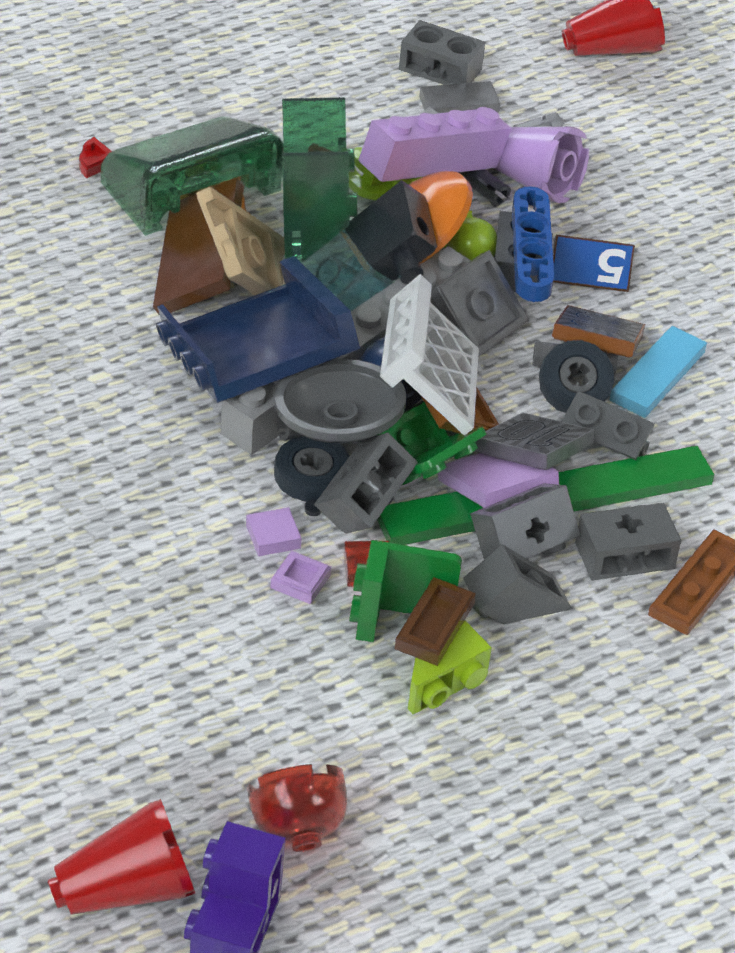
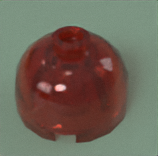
M312 764L282 768L258 777L259 788L256 789L251 784L247 786L249 804L256 826L260 831L286 838L285 844H292V850L295 852H305L321 847V839L336 831L344 821L348 808L343 769L335 765L326 764L328 774H313Z

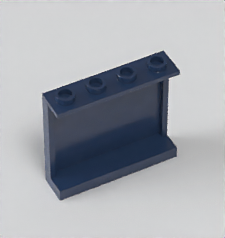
M295 256L279 261L285 282L284 285L185 322L178 323L164 305L157 306L161 321L156 323V328L163 345L170 346L175 360L182 361L188 376L194 375L201 391L207 390L217 403L360 349L351 310Z

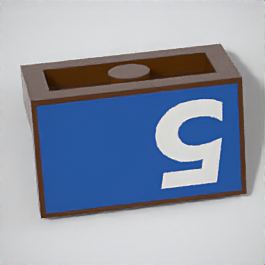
M556 234L553 246V282L629 292L635 245Z

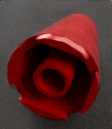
M605 0L566 22V29L562 30V39L566 50H573L575 56L656 53L662 51L663 48L661 46L665 45V30L660 7L654 9L650 0Z
M161 799L148 803L54 866L56 877L48 879L57 908L67 906L71 915L182 899L195 894L192 881Z

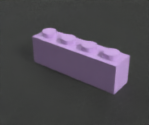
M487 107L466 111L451 110L447 113L437 114L421 113L418 116L408 117L392 116L389 119L372 120L358 161L381 182L424 177L440 171L466 172L497 168L512 128L499 118V114L495 110Z

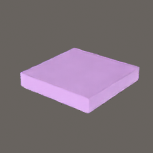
M481 453L446 463L447 468L438 473L439 481L484 508L543 483L559 485L558 470L552 467L543 470Z

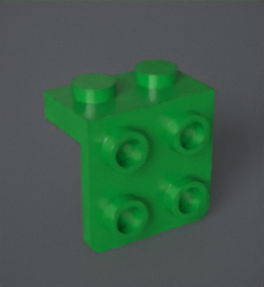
M424 401L404 411L398 422L382 433H389L418 462L402 485L408 484L421 476L423 479H426L447 468L445 461L452 457L455 460L462 458L477 450L476 441L487 435L484 427L481 426L472 429L465 436L459 433L449 437L445 429L439 428Z
M371 540L367 564H357L353 591L362 592L361 595L354 594L349 622L358 623L356 640L374 643L380 609L411 614L433 577L458 586L462 558L454 553Z

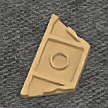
M212 187L197 192V199L223 262V268L227 277L253 295L284 285L285 282L279 261L283 260V255L292 252V243Z

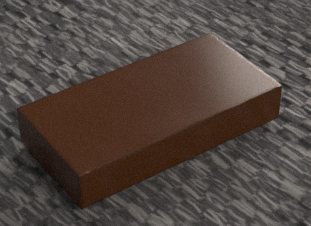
M433 577L397 635L394 649L438 666L474 606L476 593Z

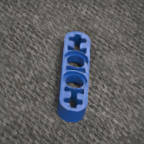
M532 186L522 187L515 192L512 206L515 289L517 294L526 301L542 302L551 296L554 281L550 201L548 194L544 190ZM528 205H529V206H533V209L535 210V212H534V211H529V212H528ZM524 228H533V229H537V230H539V231H541V232H539V233H532V232H527V231H525V230H523V229H524ZM524 254H537L543 258L533 259ZM531 275H538L537 283L532 282Z

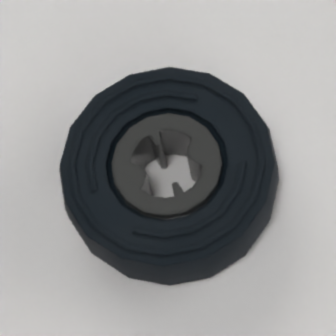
M583 340L566 341L555 346L544 358L539 371L540 390L549 404L556 410L564 413L567 412L578 391L605 402L610 396L614 384L613 365L606 353L596 345ZM574 369V374L579 370L585 375L582 381L583 386H579L578 381L575 385L569 382L570 370Z
M307 437L292 438L280 447L275 456L274 478L279 488L290 497L304 502L318 500L350 455L339 443L320 442Z

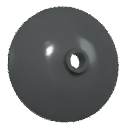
M333 359L285 377L276 389L275 408L279 418L289 428L304 437L326 443H354L376 437L396 424L405 411L406 392L401 381L393 388L380 377L381 367L359 360Z

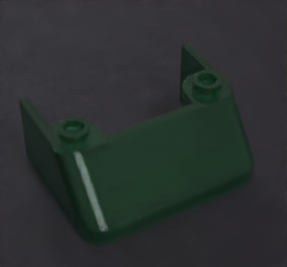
M345 97L282 99L284 153H282L285 259L295 256L301 263L305 262L350 225V217H358L357 192L349 193V172H355L354 148H346Z

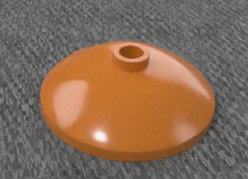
M435 172L408 184L426 197L437 243L435 251L421 261L420 264L434 256L453 238L468 215L472 203V187L468 180L458 172Z

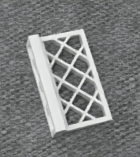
M419 274L390 299L380 377L392 388L404 379L465 436L474 428L479 348L430 303L432 284Z

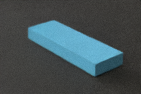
M671 326L612 389L609 401L646 418L705 353L707 342Z

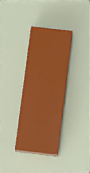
M713 529L651 604L648 615L688 635L735 576V539Z

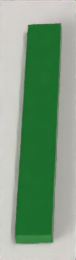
M698 446L639 456L636 460L629 458L558 472L559 485H566L574 512L712 485L715 475ZM456 491L388 504L377 521L387 542L407 545L473 532L475 528L470 513L484 507Z

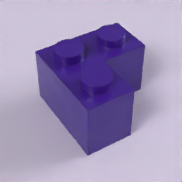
M226 821L219 840L210 839L203 858V868L209 870L201 893V898L205 900L200 910H191L184 931V939L190 940V953L259 952L281 898L286 838Z

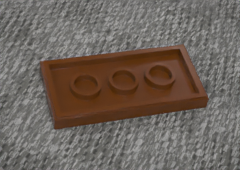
M238 177L212 187L239 207L242 206L244 186ZM197 193L172 203L169 207L153 308L158 315L160 314L157 306L164 305L170 313H173L230 290L231 280L224 271L223 262L197 199Z

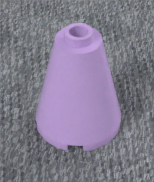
M570 126L511 127L512 129L499 165L494 169L525 187L532 186L544 190L549 196V201L555 203L567 202L570 198L563 197V195L570 189L577 191L587 171L589 149L583 148L581 139H587L585 133L579 128Z

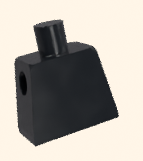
M402 180L344 225L345 231L367 263L392 281L400 278L403 284H409L419 274L424 275L420 262L431 255L437 247L426 197Z

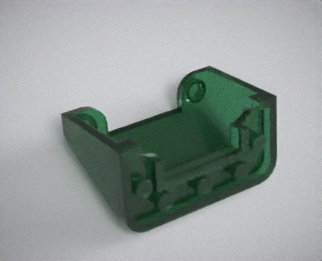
M228 116L217 117L110 152L101 165V184L146 236L162 230L163 226L160 224V221L169 210L172 213L180 211L181 195L241 176V181L248 189L256 185V188L264 196L281 191L283 141L270 128Z

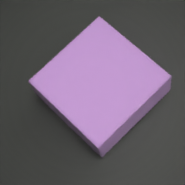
M289 507L246 515V527L258 556L301 549L302 538Z
M291 551L271 578L270 588L312 604L331 576L332 566Z

